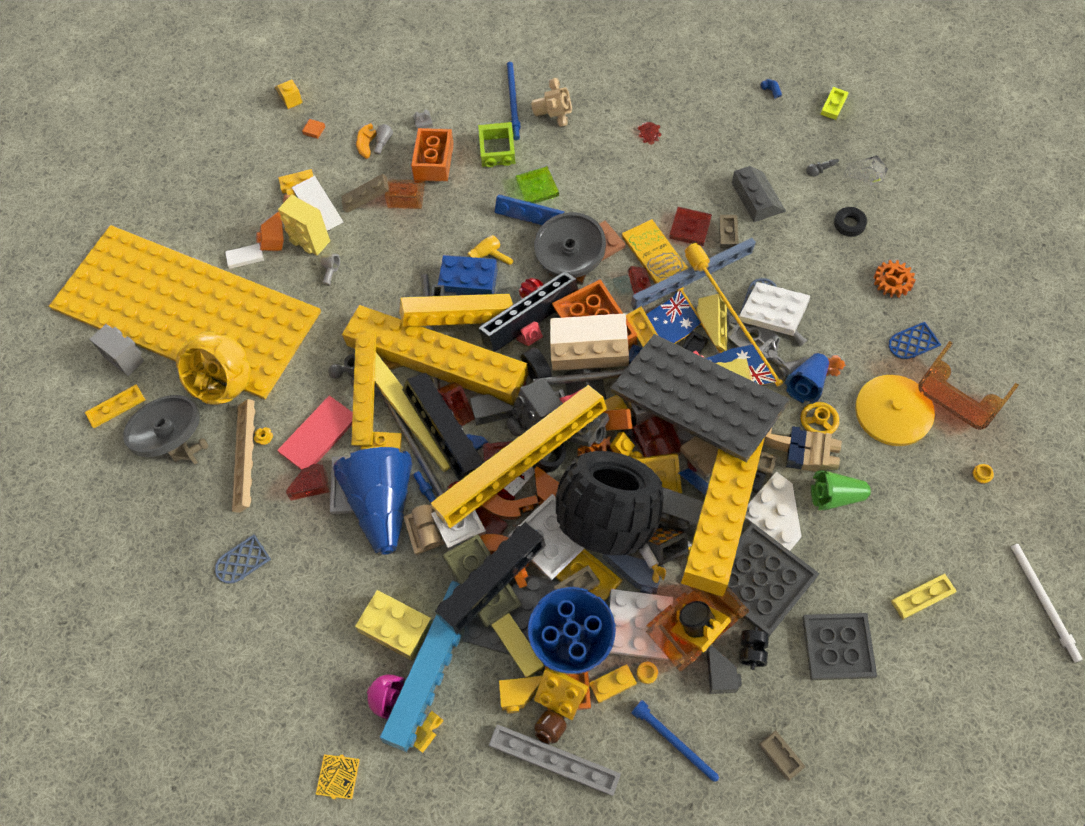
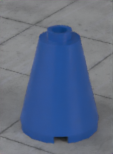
M815 353L787 376L784 382L787 386V393L801 403H804V400L810 402L809 404L817 402L822 396L829 367L828 358L823 354Z

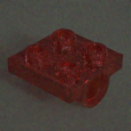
M658 416L650 418L632 428L643 457L681 452L680 447L682 445L673 425Z

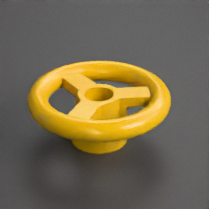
M815 402L808 404L801 412V423L806 431L832 434L839 426L837 411L827 403ZM818 407L813 417H806L809 410ZM830 413L833 416L832 426L827 422L830 417ZM816 423L822 425L826 430H815L809 424Z

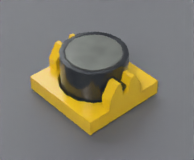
M697 600L683 604V609L677 611L676 619L678 623L671 629V632L674 636L705 652L731 620L727 615L713 609L705 602Z

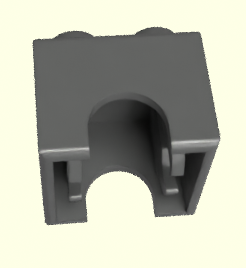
M542 379L521 387L512 409V414L515 419L520 421L524 432H526L563 403L548 382Z

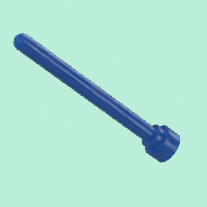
M641 700L631 714L637 719L640 718L647 721L711 781H718L719 775L650 713L649 705Z

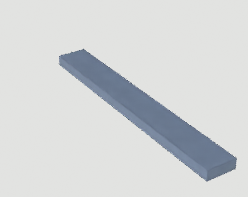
M750 238L709 258V266L706 269L711 274L750 255L753 252L755 240ZM690 267L632 295L630 306L633 310L641 306L643 307L707 275L704 271H694Z

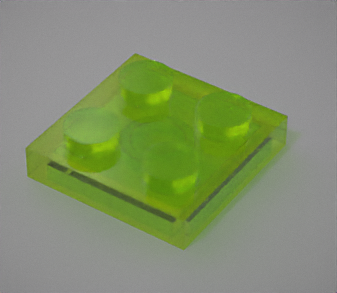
M548 166L515 176L517 185L526 202L535 204L559 196V190Z

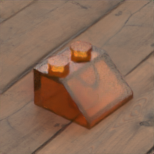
M391 179L388 181L389 191L385 193L388 208L422 209L425 181Z

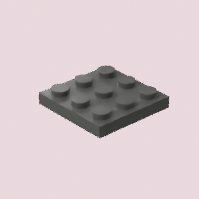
M867 613L803 615L811 680L877 677Z

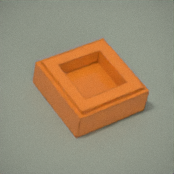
M309 119L302 132L304 135L318 139L325 128V124Z

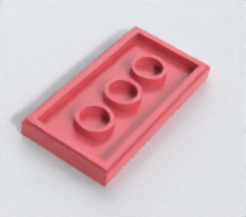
M329 395L277 450L278 453L307 474L352 426L353 412Z

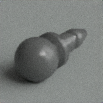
M831 159L822 164L820 162L810 164L806 169V173L812 177L818 176L819 173H823V169L825 170L837 164L839 159Z

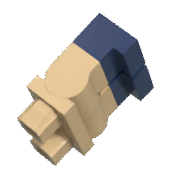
M792 426L786 467L815 472L819 470L827 471V469L838 470L840 458L830 456V452L840 453L842 441L832 439V434L803 431L800 430V427Z

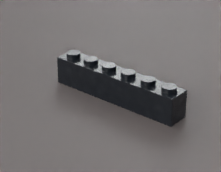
M564 271L480 326L479 332L483 345L496 352L520 336L522 328L533 321L539 323L556 312L552 303L578 290L576 278Z
M427 373L408 378L402 391L454 474L461 481L484 463L482 457L478 455L472 441L464 433L463 427L457 422L452 410L448 408L443 396L438 392L433 380L429 378Z
M526 522L518 526L507 540L500 543L498 549L492 555L485 558L483 564L477 570H473L469 574L468 579L462 585H458L454 589L450 597L438 605L435 612L439 619L457 635L546 546L543 536Z

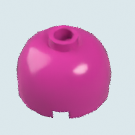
M386 674L378 677L371 684L367 691V701L369 708L375 715L387 720L389 719L404 686V678Z

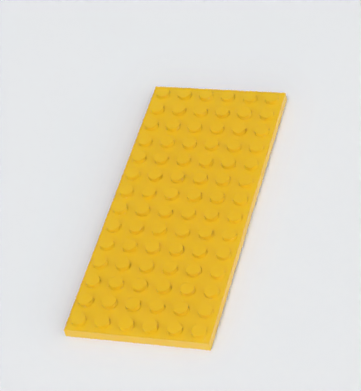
M112 225L108 227L49 305L52 310L99 330L105 324L111 328L116 327L123 333L122 336L124 338L128 336L137 346L175 362L180 348L190 338L209 331H218L220 335H228L242 346L246 352L247 361L250 363V381L244 391L265 400L321 313L318 307ZM201 354V360L204 364V368L206 369V363L208 361ZM222 373L218 376H211L227 383V379Z

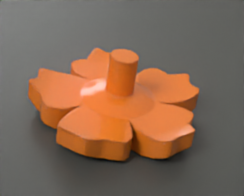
M833 355L831 359L828 358L829 367L826 376L831 374L837 377L840 375L839 369L842 370L846 365L838 355Z

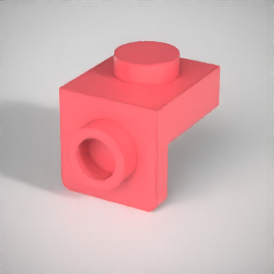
M533 321L521 329L522 334L516 339L530 346L541 339L543 335L538 323Z

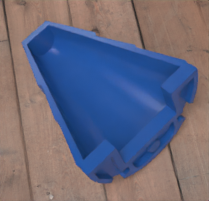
M393 447L369 448L350 453V458L345 459V457H342L335 462L333 466L334 476L346 495L349 505L359 520V526L375 553H381L382 555L391 554L393 551H396L404 519L403 511L412 470L411 455L407 451L401 453L399 448Z

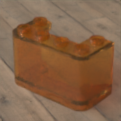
M728 586L723 597L690 587L693 591L689 594L684 592L676 599L678 602L676 606L672 607L670 604L646 625L648 627L646 633L679 672L691 665L702 654V651L672 634L671 629L678 623L676 619L677 611L683 609V604L699 600L727 615L731 622L713 641L715 642L749 612L748 608Z

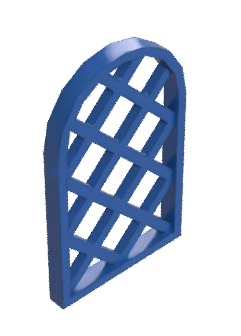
M926 322L896 333L889 341L890 351L900 359L915 358L920 354L941 346ZM911 330L910 335H909V334H905V332ZM913 331L920 332V336H912ZM922 334L929 335V339H922ZM902 335L909 337L908 342L901 340ZM911 338L918 340L917 345L910 343ZM892 340L898 342L897 347L891 346ZM921 341L927 342L926 348L919 346ZM900 343L907 345L906 350L899 348ZM909 346L916 347L915 353L908 351ZM898 350H899V351H902V352H905V355H904V356L898 355V354H897V353H898Z

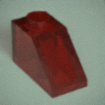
M453 381L437 389L461 426L475 419L462 385Z
M313 464L302 469L286 490L291 501L330 492L327 471L324 465Z

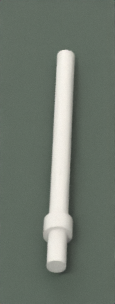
M1019 544L1011 546L1018 562L1056 628L1063 648H1067L1074 663L1083 660L1075 646L1076 642L1072 634H1068Z

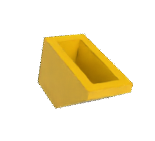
M292 79L275 86L276 91L288 109L303 103L300 92Z
M542 676L500 680L499 688L502 711L506 710L508 714L520 712L519 709L524 708L536 694Z

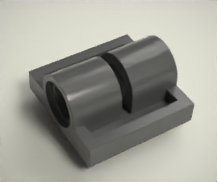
M600 414L567 439V441L591 447L593 443L600 444L605 437V425L609 421L608 414Z

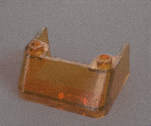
M949 341L919 382L918 389L921 394L978 430L985 429L1019 384L1015 383L1003 399L997 395L989 394L980 403L946 382L951 375V368L942 360L954 345Z

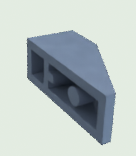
M603 554L602 559L635 588L640 589L641 593H657L661 577L659 576L658 583L652 580L654 571L652 568H649L645 560L629 555Z

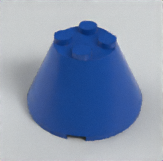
M578 587L560 588L545 595L531 613L528 623L529 642L536 657L548 668L564 674H580L599 666L609 655L615 640V621L608 605L600 597Z

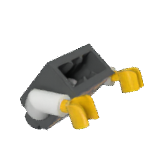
M657 528L648 543L642 549H639L649 568H652L654 571L652 580L658 583L659 576L664 580L666 569L658 566V564L663 565L686 552L689 555L691 544L687 540V532Z

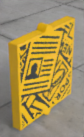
M324 754L316 795L330 796L332 799H336V797L352 799L360 759L344 757L342 754L340 756Z

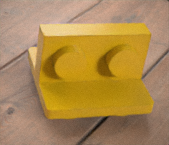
M547 667L543 673L534 700L573 720L589 686L564 673H559Z

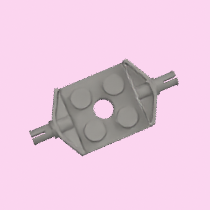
M727 312V338L738 347L752 345L735 318ZM743 323L749 333H756L758 335L757 338L752 339L767 361L770 360L777 366L785 363L777 356L780 337L769 329Z

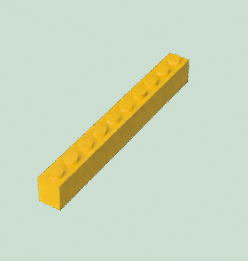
M587 385L431 502L437 516L451 529L606 411L607 408L603 396Z

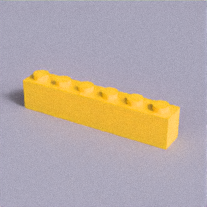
M510 294L403 297L400 299L399 312L403 327L487 323L511 307L513 302Z

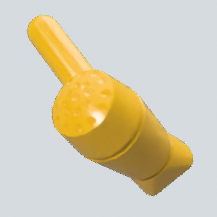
M494 235L482 240L474 249L468 252L467 256L483 258L491 255L508 265L513 264V259L497 251L500 248V242Z

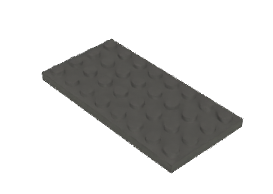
M656 334L651 337L610 388L613 394L744 462L749 460L789 405V398Z

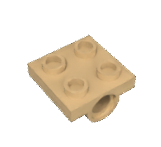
M432 505L418 506L411 511V514L404 516L414 554L419 555L445 544L432 518L431 513L435 512Z

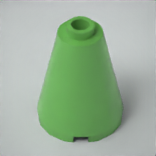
M819 470L814 474L813 479H816L815 485H811L812 501L814 506L819 507V511L865 501L871 493L870 486L866 481L825 470Z

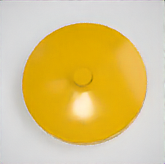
M882 375L873 378L862 387L855 403L856 417L863 430L875 440L891 446H907L918 442L928 433L934 422L935 410L929 394L915 381L899 375Z

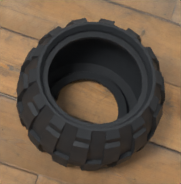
M593 451L577 456L562 475L556 493L557 522L560 524L559 528L562 532L581 547L606 555H626L642 549L657 530L664 509L662 482L653 470L632 457L609 451Z

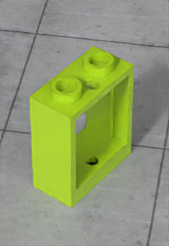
M512 122L478 125L482 167L491 168L498 165L510 166L511 164H516ZM509 138L510 151L485 153L484 140Z

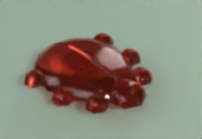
M653 122L643 123L638 127V130H640L639 137H643V142H648L650 145L654 144L655 141L658 142L659 139L657 137L661 136L659 132L660 125H656Z

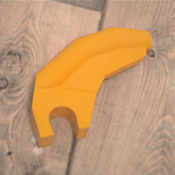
M372 123L361 128L357 134L356 147L359 154L365 159L370 157L369 144L377 135L376 130L369 131L373 129Z

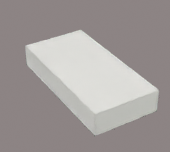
M259 244L225 252L229 269L264 261L263 252L260 250Z

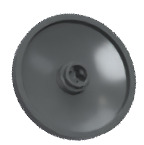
M568 212L552 217L541 226L535 237L534 250L541 267L551 275L557 277L565 271L574 278L590 273L600 264L606 251V239L602 227L592 217L582 213Z
M170 395L153 400L140 408L129 419L123 432L124 443L133 454L141 457H155L168 453L186 442L195 432L200 421L199 409L190 398L182 395Z

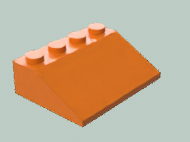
M601 279L552 303L560 318L623 314ZM626 318L629 350L632 348V345L637 346V333Z

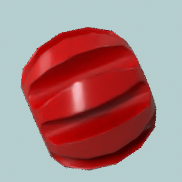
M526 279L525 282L521 283V288L519 289L521 299L544 284L539 279Z

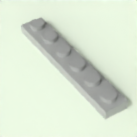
M498 724L489 743L491 748L610 796L614 795L621 773Z

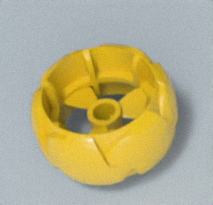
M218 331L202 332L190 338L180 348L176 358L179 379L185 390L191 396L210 405L224 404L239 396L250 381L251 367L242 346L232 337L220 335ZM201 354L208 361L206 363V369L204 368V364L201 360ZM205 371L206 376H209L208 385L200 390L199 387L194 386L198 372L204 373ZM222 373L227 379V385L224 386L216 382L211 376H218Z

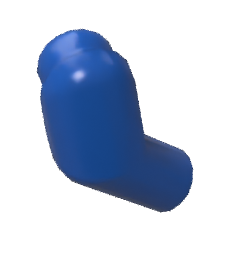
M766 79L761 82V88L763 90H771L774 98L782 96L777 81Z

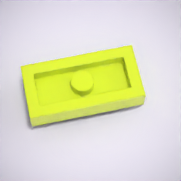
M833 87L820 115L837 120L849 92Z

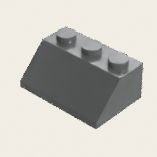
M751 166L734 171L732 185L753 222L786 212L762 171Z

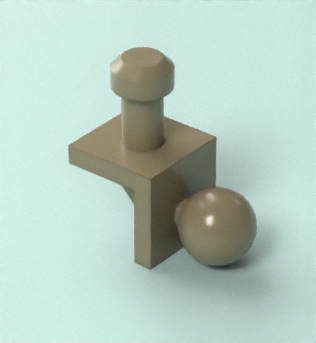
M204 438L198 440V443L191 447L184 442L168 453L175 462L180 459L192 460L195 465L198 462L194 453L201 449H207L209 445Z

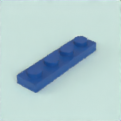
M503 195L496 197L495 213L543 225L556 215L565 213V211Z

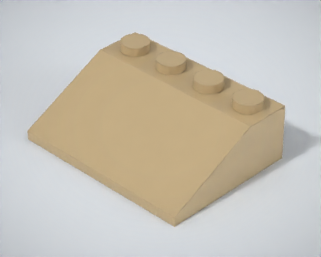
M625 314L550 319L551 363L553 371L629 366Z

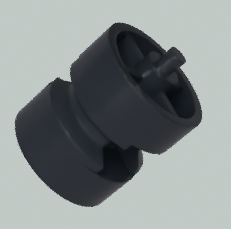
M753 627V630L742 631L740 645L743 648L740 649L739 663L751 666L750 670H755V667L767 666L768 652L765 649L769 645V634L758 631L757 627Z

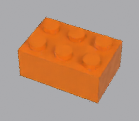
M418 128L411 165L414 180L448 181L454 145L452 129Z

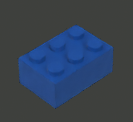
M443 255L438 285H444L445 292H455L457 296L494 294L498 272L497 260Z

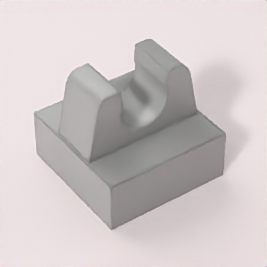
M424 110L423 113L415 112L413 114L417 130L418 128L433 127L428 110Z

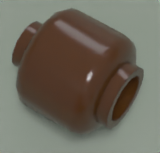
M550 710L544 711L534 725L535 736L545 744L557 743L567 728L564 716Z

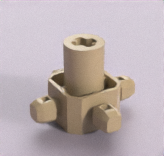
M558 78L549 79V88L552 91L545 92L542 98L532 100V110L535 116L549 114L550 118L557 116L558 119L556 120L559 127L566 126L568 119L565 114L572 113L569 91L566 87L559 88Z

